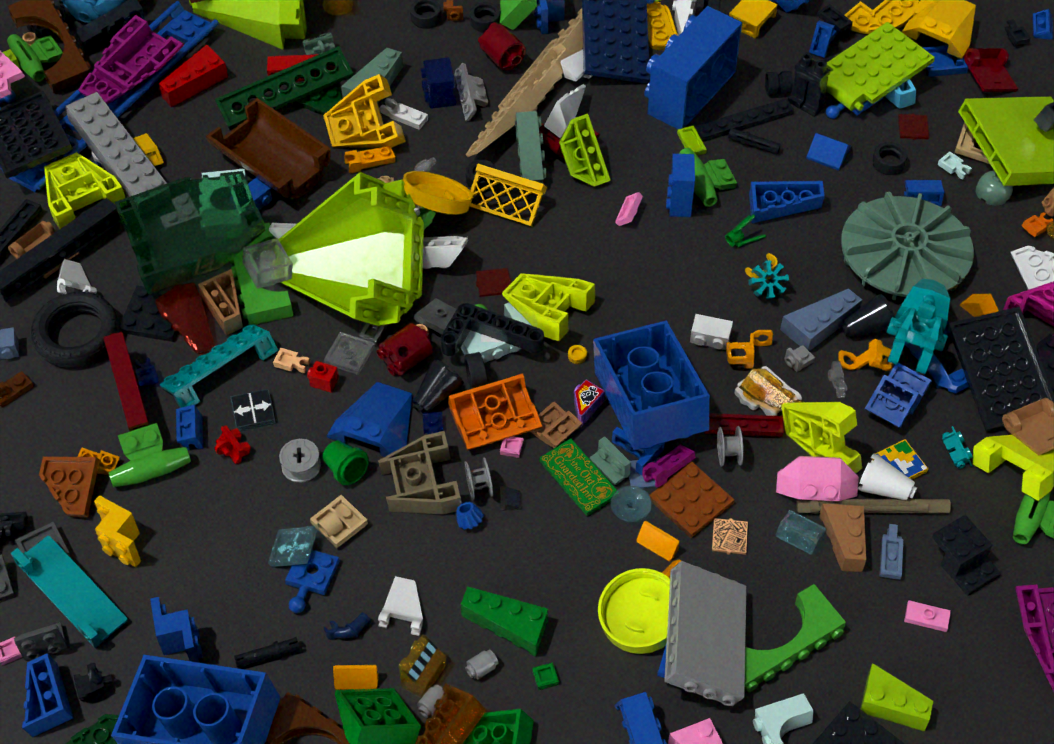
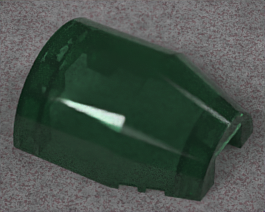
M243 171L220 173L219 177L210 178L208 175H203L201 179L184 177L115 202L139 264L136 266L148 295L220 270L266 231Z

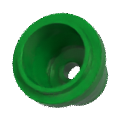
M337 440L330 443L323 452V461L333 472L335 480L342 485H350L357 482L367 470L369 458L367 453L361 448H354Z

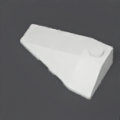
M697 0L673 1L672 10H675L674 18L678 36L684 31L688 18L691 15H695Z
M584 84L577 87L574 91H570L569 94H565L556 102L544 125L559 138L563 136L570 120L576 118L586 88Z

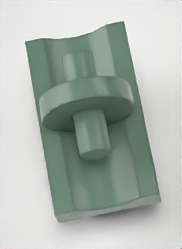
M331 33L322 34L303 41L306 55L321 54L335 48Z

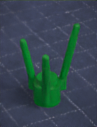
M755 215L747 216L732 231L725 235V239L730 246L737 245L739 248L744 244L766 238L764 234L743 240L744 233L741 229L755 218Z

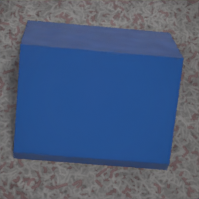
M815 133L806 159L839 171L852 145Z

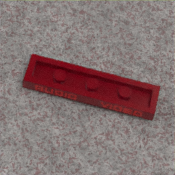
M709 413V430L704 431V434H717L718 428L721 427L723 434L735 435L736 427L739 426L742 435L783 437V416Z

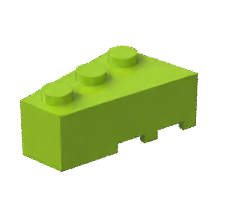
M872 663L860 709L867 715L925 731L930 720L933 700Z

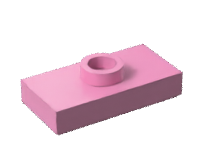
M640 192L626 197L615 222L618 226L632 222L643 197Z
M908 600L904 622L947 632L951 610Z

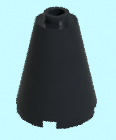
M882 294L876 295L843 320L841 329L844 335L853 338L887 331L891 318H895L893 310L890 311L887 306L889 305L887 299Z
M434 360L431 363L413 399V408L420 414H423V412L428 414L464 384L462 378L455 371L451 372L448 370L449 366L439 360Z

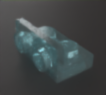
M789 510L780 522L776 537L812 554L817 543L823 537L826 528Z

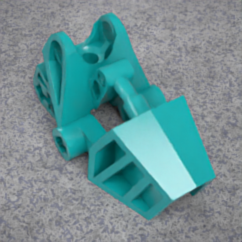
M923 278L912 287L895 318H891L886 332L896 336L888 362L897 365L905 342L907 344L911 343L923 348L915 372L926 374L934 349L943 351L948 335L944 334L948 320L950 296L945 285L935 280Z

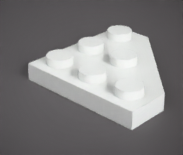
M1025 246L1011 251V257L1027 290L1054 281V253L1038 251L1032 246Z

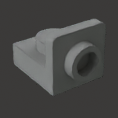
M802 345L795 350L788 348L785 361L789 367L798 372L815 361V357Z

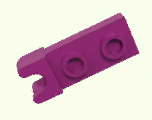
M680 444L655 463L650 462L643 467L644 481L649 482L655 479V487L662 486L667 482L668 477L696 458L695 452Z

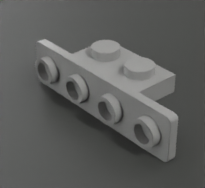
M461 63L459 68L455 70L454 76L465 120L470 121L477 111L476 105L486 107L488 99L483 79L468 75L466 64Z

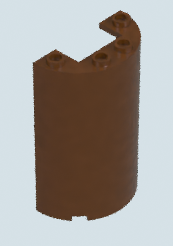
M258 98L245 106L247 120L239 124L230 133L223 137L221 128L217 127L206 136L207 141L213 147L286 199H297L310 192L323 177L321 172L324 166L328 167L331 149Z

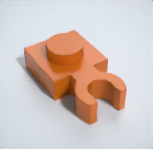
M1043 212L1039 218L1034 215L1025 220L1022 227L1036 237L1046 231L1053 219H1045L1046 213Z

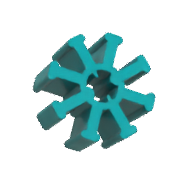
M768 260L762 263L764 271L759 268V265L752 269L751 272L760 277H752L748 280L749 286L753 284L761 285L758 290L753 292L757 297L762 295L764 289H766L767 296L765 299L775 297L773 289L778 292V295L786 290V287L783 288L777 283H785L789 280L788 274L777 276V273L784 268L782 264H777L775 269L771 271L772 261ZM770 276L772 278V280H770L772 281V283L770 282L767 284L765 282L767 280L765 279V277L767 278Z

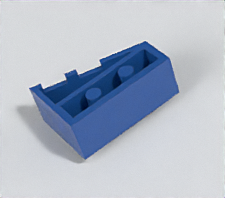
M673 154L672 170L668 177V185L670 186L667 187V197L670 198H666V209H669V216L691 217L695 185L694 154Z
M48 653L27 662L25 682L27 694L26 701L24 702L25 721L22 723V729L34 737L73 719V714L58 663Z

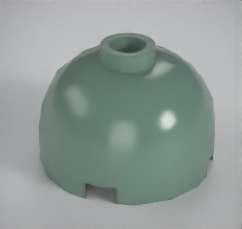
M994 170L983 174L976 186L978 198L980 200L982 198L986 200V204L994 206L1005 204L1011 198L1013 186H1004Z

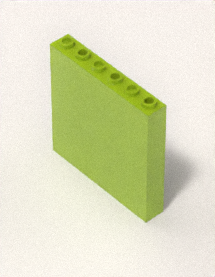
M1052 97L965 99L960 107L959 114L1004 186L1054 184V129L1045 132L1034 121L1046 105L1054 102Z

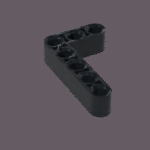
M463 303L458 306L441 335V349L443 354L447 356H453L459 351L470 330L533 353H538L544 348V332L540 328L469 303Z

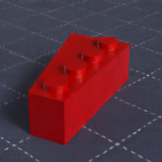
M205 45L159 83L162 98L170 107H173L228 77L226 63L208 45Z

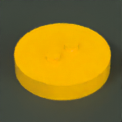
M411 171L404 174V190L407 195L410 194L415 204L446 214H463L468 212L473 194L463 184L430 172Z

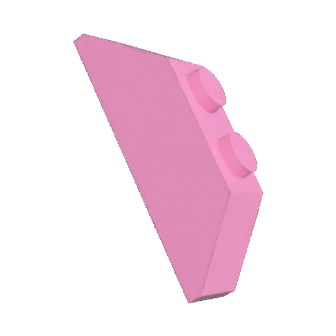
M799 456L777 472L776 493L802 500L842 501L857 496L859 477L841 458Z

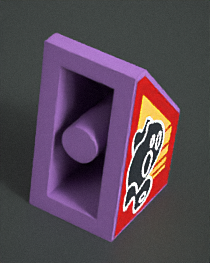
M587 379L582 384H578L573 392L576 417L583 423L582 426L604 403L605 396L603 389Z

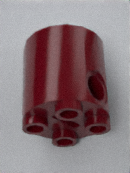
M493 22L484 34L478 38L482 51L486 52L490 59L502 70L506 71L515 68L525 56L526 47L513 33L509 32L503 24Z
M409 323L382 342L376 353L388 365L387 369L391 375L397 374L402 376L433 353L430 343L431 337L425 329H420L417 325Z

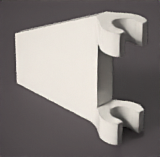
M64 259L57 281V291L66 294L65 288L67 286L83 290V292L96 294L97 289L90 285L81 264Z
M395 576L383 610L379 614L378 621L380 622L378 627L387 629L390 617L412 622L411 634L420 635L423 617L414 580Z

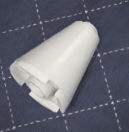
M873 453L871 458L874 461L868 462L860 480V484L863 486L860 485L857 489L861 492L906 501L909 497L913 498L917 487L914 486L915 482L879 455Z

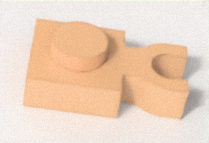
M280 348L273 361L274 367L287 371H292L293 368H296L301 373L306 372V368L302 364H310V358L299 357L298 352Z

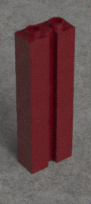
M123 332L103 337L129 431L150 425Z

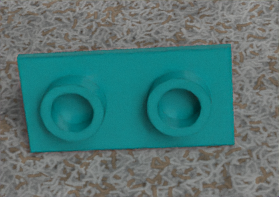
M952 426L953 432H945L942 435V441L948 452L956 449L949 453L955 466L960 469L969 462L972 467L970 459L973 456L968 447L964 449L962 443L965 440L961 432L956 433Z

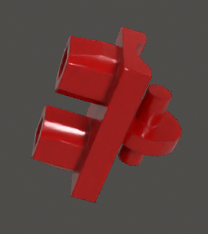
M227 425L222 426V434L216 440L215 451L218 455L225 454V456H230L235 465L239 464L242 457L250 453L251 446L248 442H238L241 441V432L238 428L230 430Z

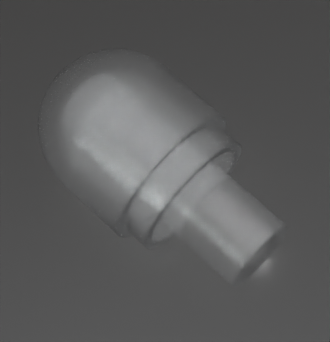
M434 157L429 160H421L415 165L414 171L430 172L432 166L437 161Z

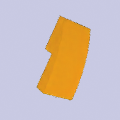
M81 448L77 456L97 457L100 459L97 473L109 475L108 472L116 468L120 459L119 456L102 450L99 454L85 448Z

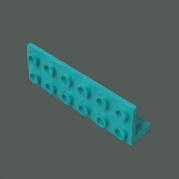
M248 325L239 334L230 336L223 344L214 346L206 355L197 357L196 361L192 364L183 366L178 373L166 377L164 382L160 383L162 389L173 394L180 408L196 405L200 400L192 385L252 346H254L261 360H265L277 352L278 348L269 331L256 325Z
M46 536L27 552L22 553L18 548L11 552L15 563L94 648L128 621L127 617L50 536Z

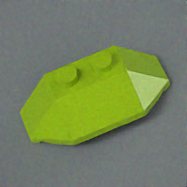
M585 114L571 119L559 141L570 176L591 186L611 181L589 115Z

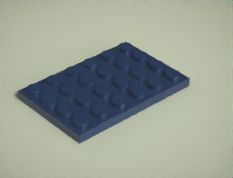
M582 0L584 74L648 84L650 74L646 72L649 62L647 1Z

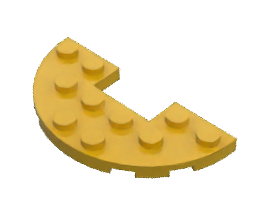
M884 0L874 10L860 1L845 16L853 22L851 30L863 34H870L886 22L900 29L913 17L919 0Z

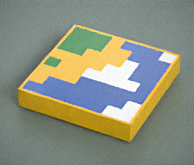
M906 439L875 453L911 480L928 471V467Z

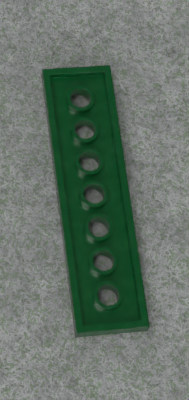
M338 46L215 99V102L230 130L247 120L245 106L249 104V100L252 98H258L276 110L354 75ZM329 65L335 66L334 70H327L326 68ZM315 71L320 73L318 77H313L311 74ZM298 78H303L305 80L301 84L296 83V80ZM282 85L289 86L287 90L280 89ZM268 91L273 92V95L271 97H266L264 95ZM236 105L242 106L238 111L233 109Z

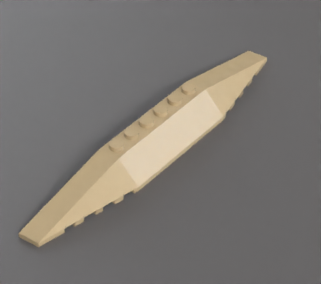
M582 8L578 11L579 15L576 19H571L568 22L570 26L558 33V39L551 40L498 106L500 110L492 114V122L486 123L485 127L487 129L484 132H480L478 140L472 144L466 153L467 157L478 154L515 125L516 112L536 111L537 105L545 100V95L563 77L561 60L581 51L583 48Z

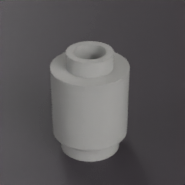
M490 649L488 651L484 650L466 661L467 666L465 669L471 678L475 677L478 680L494 670L499 662Z
M439 685L430 687L417 703L418 712L425 718H434L447 702V691Z

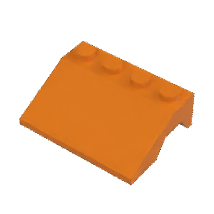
M523 374L449 396L448 404L467 451L542 428L535 405L531 402L527 392Z

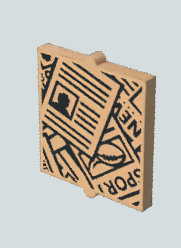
M714 518L712 551L724 552L728 555L731 553L746 555L748 522L735 521L732 518L729 520Z

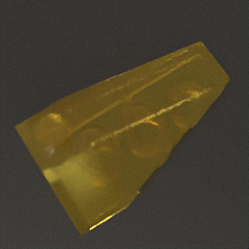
M752 369L739 387L744 391L743 395L748 399H754L782 409L781 405L783 403L802 402L798 399L795 400V394L790 390L782 388L784 384L766 369Z

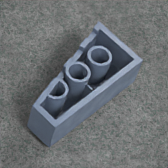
M846 289L783 316L780 330L799 346L804 345L810 351L843 325V320L861 307L862 299L850 289Z

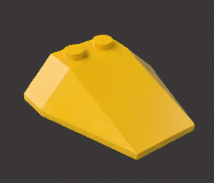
M935 0L907 22L902 33L917 40L920 33L945 42L949 44L947 53L963 59L966 50L970 47L976 5L965 0Z

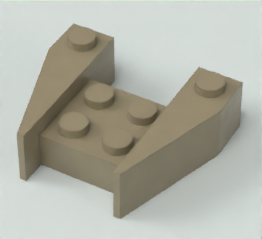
M445 431L424 435L378 460L381 474L392 473L397 494L386 497L390 512L447 514L456 512L457 507L462 504L457 481L436 485L432 464L451 460Z

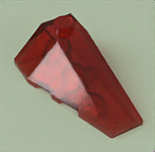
M195 283L175 285L156 299L155 303L161 316L165 320L168 319L172 324V328L175 331L178 330L184 336V341L196 354H204L211 351L215 345L202 299Z

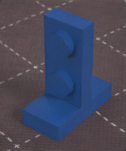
M820 20L817 22L809 53L825 58L829 44L838 34L834 30V25Z
M616 427L612 432V443L639 458L636 462L635 472L643 475V467L650 462H654L664 450L665 442L650 448L633 450L624 430Z

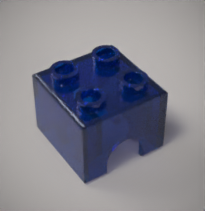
M450 58L424 60V68L420 69L421 77L424 78V80H421L422 89L426 90L424 92L425 102L429 103L431 109L456 105V97L453 90L455 88V79Z

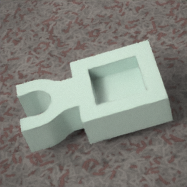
M948 152L938 161V166L950 174L955 172L962 180L965 178L966 173L969 175L972 170L968 165H963L964 160L952 152Z

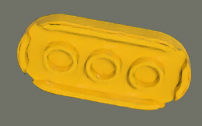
M655 1L653 4H647L648 45L655 50H665L669 38L673 34L677 35V31L668 6L665 4L663 6L661 2Z

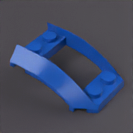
M947 321L944 334H945V335H948V337H950V334H949V331H948V328H947V325H948L949 322ZM905 342L904 346L909 348L910 353L919 360L923 348ZM933 353L927 371L935 381L937 388L945 387L948 388L949 392L957 393L969 387L963 369L948 375Z

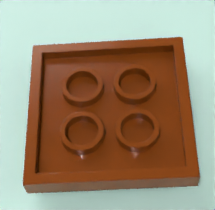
M690 462L666 483L652 492L648 499L690 538L694 537L710 524L714 518L716 519L734 504V499L693 462Z

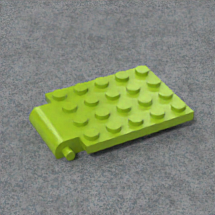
M886 22L827 62V68L831 72L828 75L826 91L850 111L855 108L861 111L864 107L862 103L868 100L874 104L932 64L935 57L889 22Z

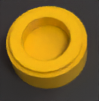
M573 345L569 348L568 359L570 362L581 364L586 360L587 350L585 347Z

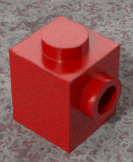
M316 361L307 373L310 387L332 393L339 379L337 367Z

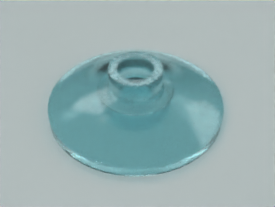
M625 486L613 494L611 508L618 518L628 522L642 520L649 514L651 499L645 490L636 486Z

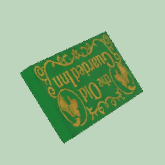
M571 438L539 458V462L586 516L619 497L617 489Z

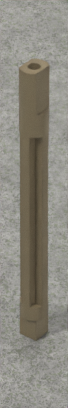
M901 499L797 500L798 513H820L822 504L864 506V513H950L951 506L950 499H907V501Z

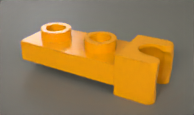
M391 146L359 152L352 150L345 152L344 155L345 164H349V173L361 172V169L394 163L396 158Z

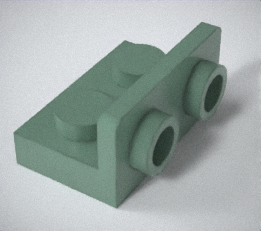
M605 436L601 438L598 442V452L593 454L590 460L613 485H617L630 475L631 462Z

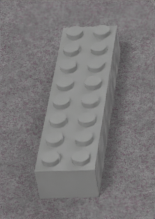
M97 92L66 105L68 120L107 172L115 176L122 186L125 196L139 214L170 200L169 185Z

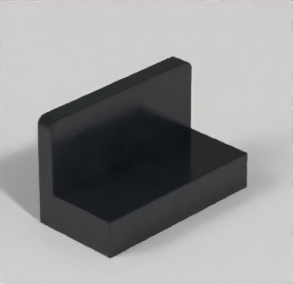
M831 4L818 11L817 16L824 22L834 25V30L839 34L842 33L846 37L850 36L853 22Z

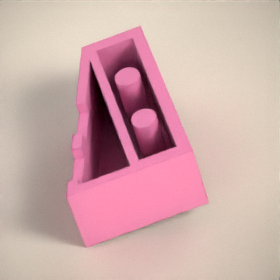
M710 718L670 733L668 744H723Z

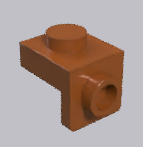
M453 0L443 2L444 12H447V21L463 20V6H453Z

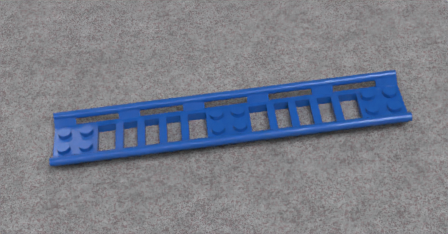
M176 1L149 26L151 31H154L170 16L172 20L157 34L163 38L167 35L185 43L184 46L160 70L141 82L135 90H131L109 103L107 106L118 118L219 25V22L216 19L209 22L184 10L180 2ZM76 90L54 110L55 115L58 117L66 110V105L86 96ZM67 115L59 121L63 130L68 127L77 132L68 120ZM68 135L73 150L63 154L64 158L76 152L80 153L88 146L83 138L79 141ZM51 162L41 163L9 179L36 192L46 185L44 166L51 164Z

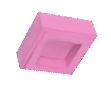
M513 436L503 439L500 455L519 458L523 446V438Z
M15 636L0 642V662L2 666L22 658L14 642Z

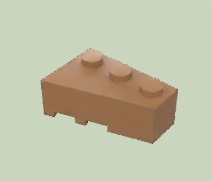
M232 269L198 284L202 300L226 336L243 328Z
M822 504L819 517L823 521L826 534L831 540L832 549L841 571L862 572L866 562L864 506Z

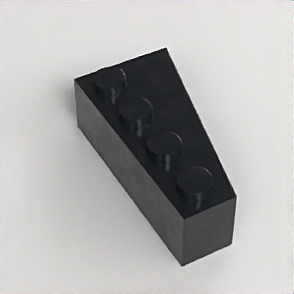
M128 0L76 30L79 43L86 55L109 47L112 37L135 15L145 20L138 0Z

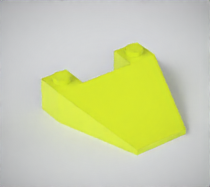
M77 152L44 166L48 206L59 229L76 219L74 211L98 200L107 198L117 206L127 202L122 186L115 176Z
M521 273L502 292V295L532 326L540 328L544 332V337L560 341L568 332V313L565 311L569 307L587 311L595 302V284L575 278Z
M841 402L783 403L781 405L786 434L813 457L841 458L855 473L862 469L861 454L847 447L844 435L857 426L856 410Z
M1013 435L986 437L974 446L973 465L987 473H990L1006 460L1026 470L1023 473L1022 492L1039 501L1053 489L1054 449L1037 455Z

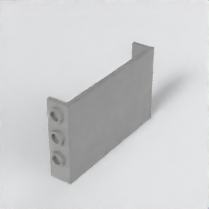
M681 561L671 569L664 682L683 688L687 692L702 695L707 699L719 701L726 706H733L744 698L746 585Z

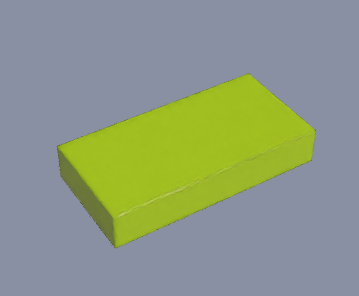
M694 125L678 129L677 134L685 148H691L697 156L706 154L707 149Z

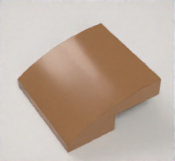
M552 402L538 414L542 428L530 432L547 445L556 448L581 427L583 423L570 411L565 412L557 403Z

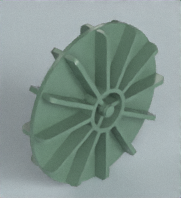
M886 192L884 198L875 199L868 203L861 202L858 208L848 217L842 230L841 246L845 265H849L863 279L862 285L864 287L870 284L881 291L893 294L892 300H896L897 296L907 297L912 287L923 278L935 280L945 285L947 291H954L968 275L973 263L974 247L970 237V228L963 226L951 214L952 207L948 205L942 208L934 203L922 200L921 193H918L917 198L893 196L891 192Z

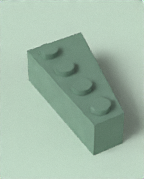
M390 48L384 49L341 86L342 98L364 80L378 74L386 78L390 86L403 68L402 52Z
M537 111L516 112L515 127L516 140L519 142L520 175L523 178L543 184V178H546V168H542V161H545L544 150L541 151L540 144H543V135L539 133L541 116H537Z

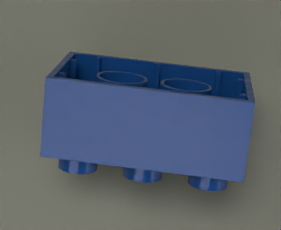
M709 6L698 16L691 15L685 23L684 31L679 36L673 34L666 44L665 51L661 55L654 54L647 64L646 72L651 74L650 82L644 92V97L649 99L647 114L676 129L685 128L736 72L742 22Z
M667 320L593 339L595 375L605 391L633 450L650 448L659 443L678 438H688L693 434L709 430L710 395Z
M143 655L111 736L117 744H265L281 697L265 672Z

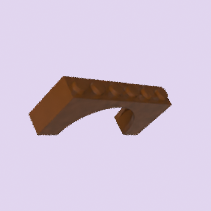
M21 0L8 5L9 14L17 28L27 25L42 26L55 32L63 41L64 51L61 58L53 67L44 71L46 81L53 93L83 82L90 71H92L88 61H84V54L81 48L78 49L76 47L77 42L73 35L70 36L67 23L62 22L60 11L54 8V1Z
M289 692L286 693L278 704L265 744H284L296 737L316 735L328 738L337 744H350L346 739L344 730L339 727V724L334 719L325 718L315 706L309 707L305 704L306 702L302 697L297 694L294 696Z

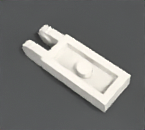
M391 98L385 100L386 106L381 105L379 108L382 114L418 130L428 120V114L397 103Z

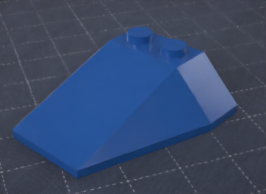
M376 382L335 420L327 434V438L346 443L348 437L380 447L381 456L386 457L407 445L412 393Z

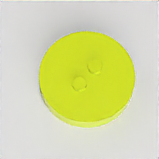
M639 568L625 571L607 584L599 599L598 616L605 635L615 646L635 654L651 653L666 646L670 578L656 570Z

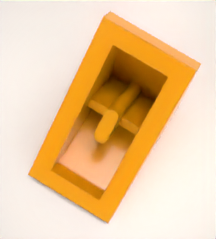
M972 294L960 303V306L973 317L999 311L992 294Z

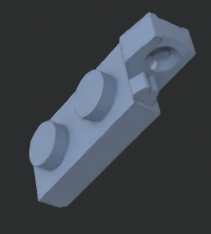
M889 524L887 535L883 534L879 577L901 579L903 539L901 536H897L898 525Z

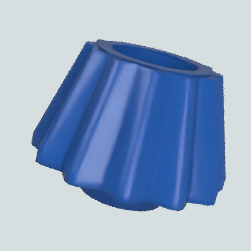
M470 501L460 504L456 510L457 523L459 528L464 530L478 526L484 517L482 510Z

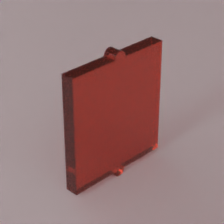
M913 113L911 115H898L900 138L913 140L929 139L927 115H914Z
M508 268L476 271V286L479 290V297L502 295V292L511 283Z

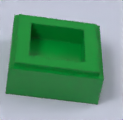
M553 662L532 668L538 690L559 685Z

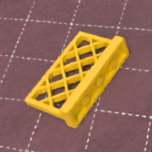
M477 164V172L470 191L473 196L480 193L483 202L477 205L471 203L470 207L532 227L542 196L545 194L547 187L539 182ZM480 177L486 178L489 185L480 189L478 185ZM502 183L505 190L496 194L493 186ZM491 188L494 196L485 200L482 192ZM518 188L522 195L512 199L509 191ZM507 193L511 201L502 205L498 197ZM531 193L537 194L536 202L529 205L526 196ZM524 198L527 206L518 210L514 202ZM496 199L500 207L491 210L487 203ZM513 204L516 212L507 215L503 208ZM527 209L531 213L529 221L523 220L520 213Z

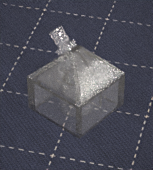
M278 238L243 248L242 263L257 289L264 287L267 290L274 291L273 286L276 283L292 279L293 263Z

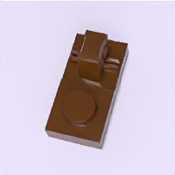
M23 371L11 377L5 383L3 381L0 383L1 408L34 387L33 382Z

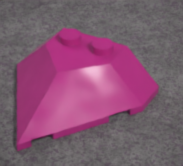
M1054 281L1009 296L1003 310L1020 307L1023 315L1028 311L1054 327Z

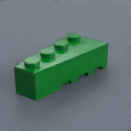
M468 586L461 602L462 617L484 629L487 628L493 631L496 636L504 637L513 642V645L516 647H522L529 651V654L536 657L548 622L547 608Z

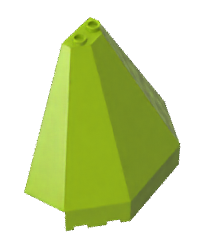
M189 0L194 13L210 20L216 19L222 25L282 50L284 49L285 38L305 39L307 24L303 0H204L191 3Z
M359 172L274 242L272 278L356 320L376 326L398 323L401 320L400 317L413 306L414 300L419 299L422 295L424 222L421 217H417L414 210L416 206L410 194H406L403 180L385 183L382 180Z

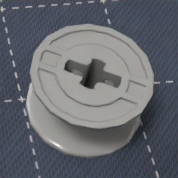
M739 426L736 427L735 436L725 437L722 428H718L717 449L721 467L724 465L725 456H736L738 464L741 466L743 463V438Z
M295 439L282 447L279 458L282 464V472L287 479L302 483L313 479L319 473L321 462L318 448L313 442L307 439Z
M485 457L482 459L483 468L470 470L467 461L464 462L468 488L473 501L475 499L474 490L487 488L489 495L493 496L491 476ZM478 471H482V472H483L481 475H476V476H473V475H472L474 472H478ZM485 482V485L475 487L476 483Z

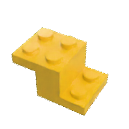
M99 495L94 502L97 507V513L101 517V522L95 528V531L103 547L102 550L109 556L114 555L118 557L125 565L131 564L137 567L141 560L134 540L140 533L133 514Z

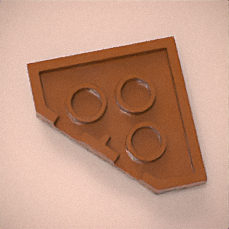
M43 456L39 476L46 483L54 498L60 503L65 514L70 517H88L100 461L97 457Z

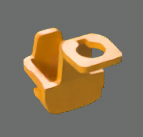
M757 330L751 333L750 342H726L728 363L742 364L746 369H752L754 366V345H772V330ZM760 335H767L768 339L765 341H759L758 339H755V337H759ZM731 349H744L746 355L732 357Z
M873 339L869 343V349L857 357L853 353L840 350L838 353L839 366L848 370L860 369L869 363L871 367L890 371L894 363L888 362L891 349L883 346L882 341L878 339ZM843 357H849L854 363L851 365L846 364Z

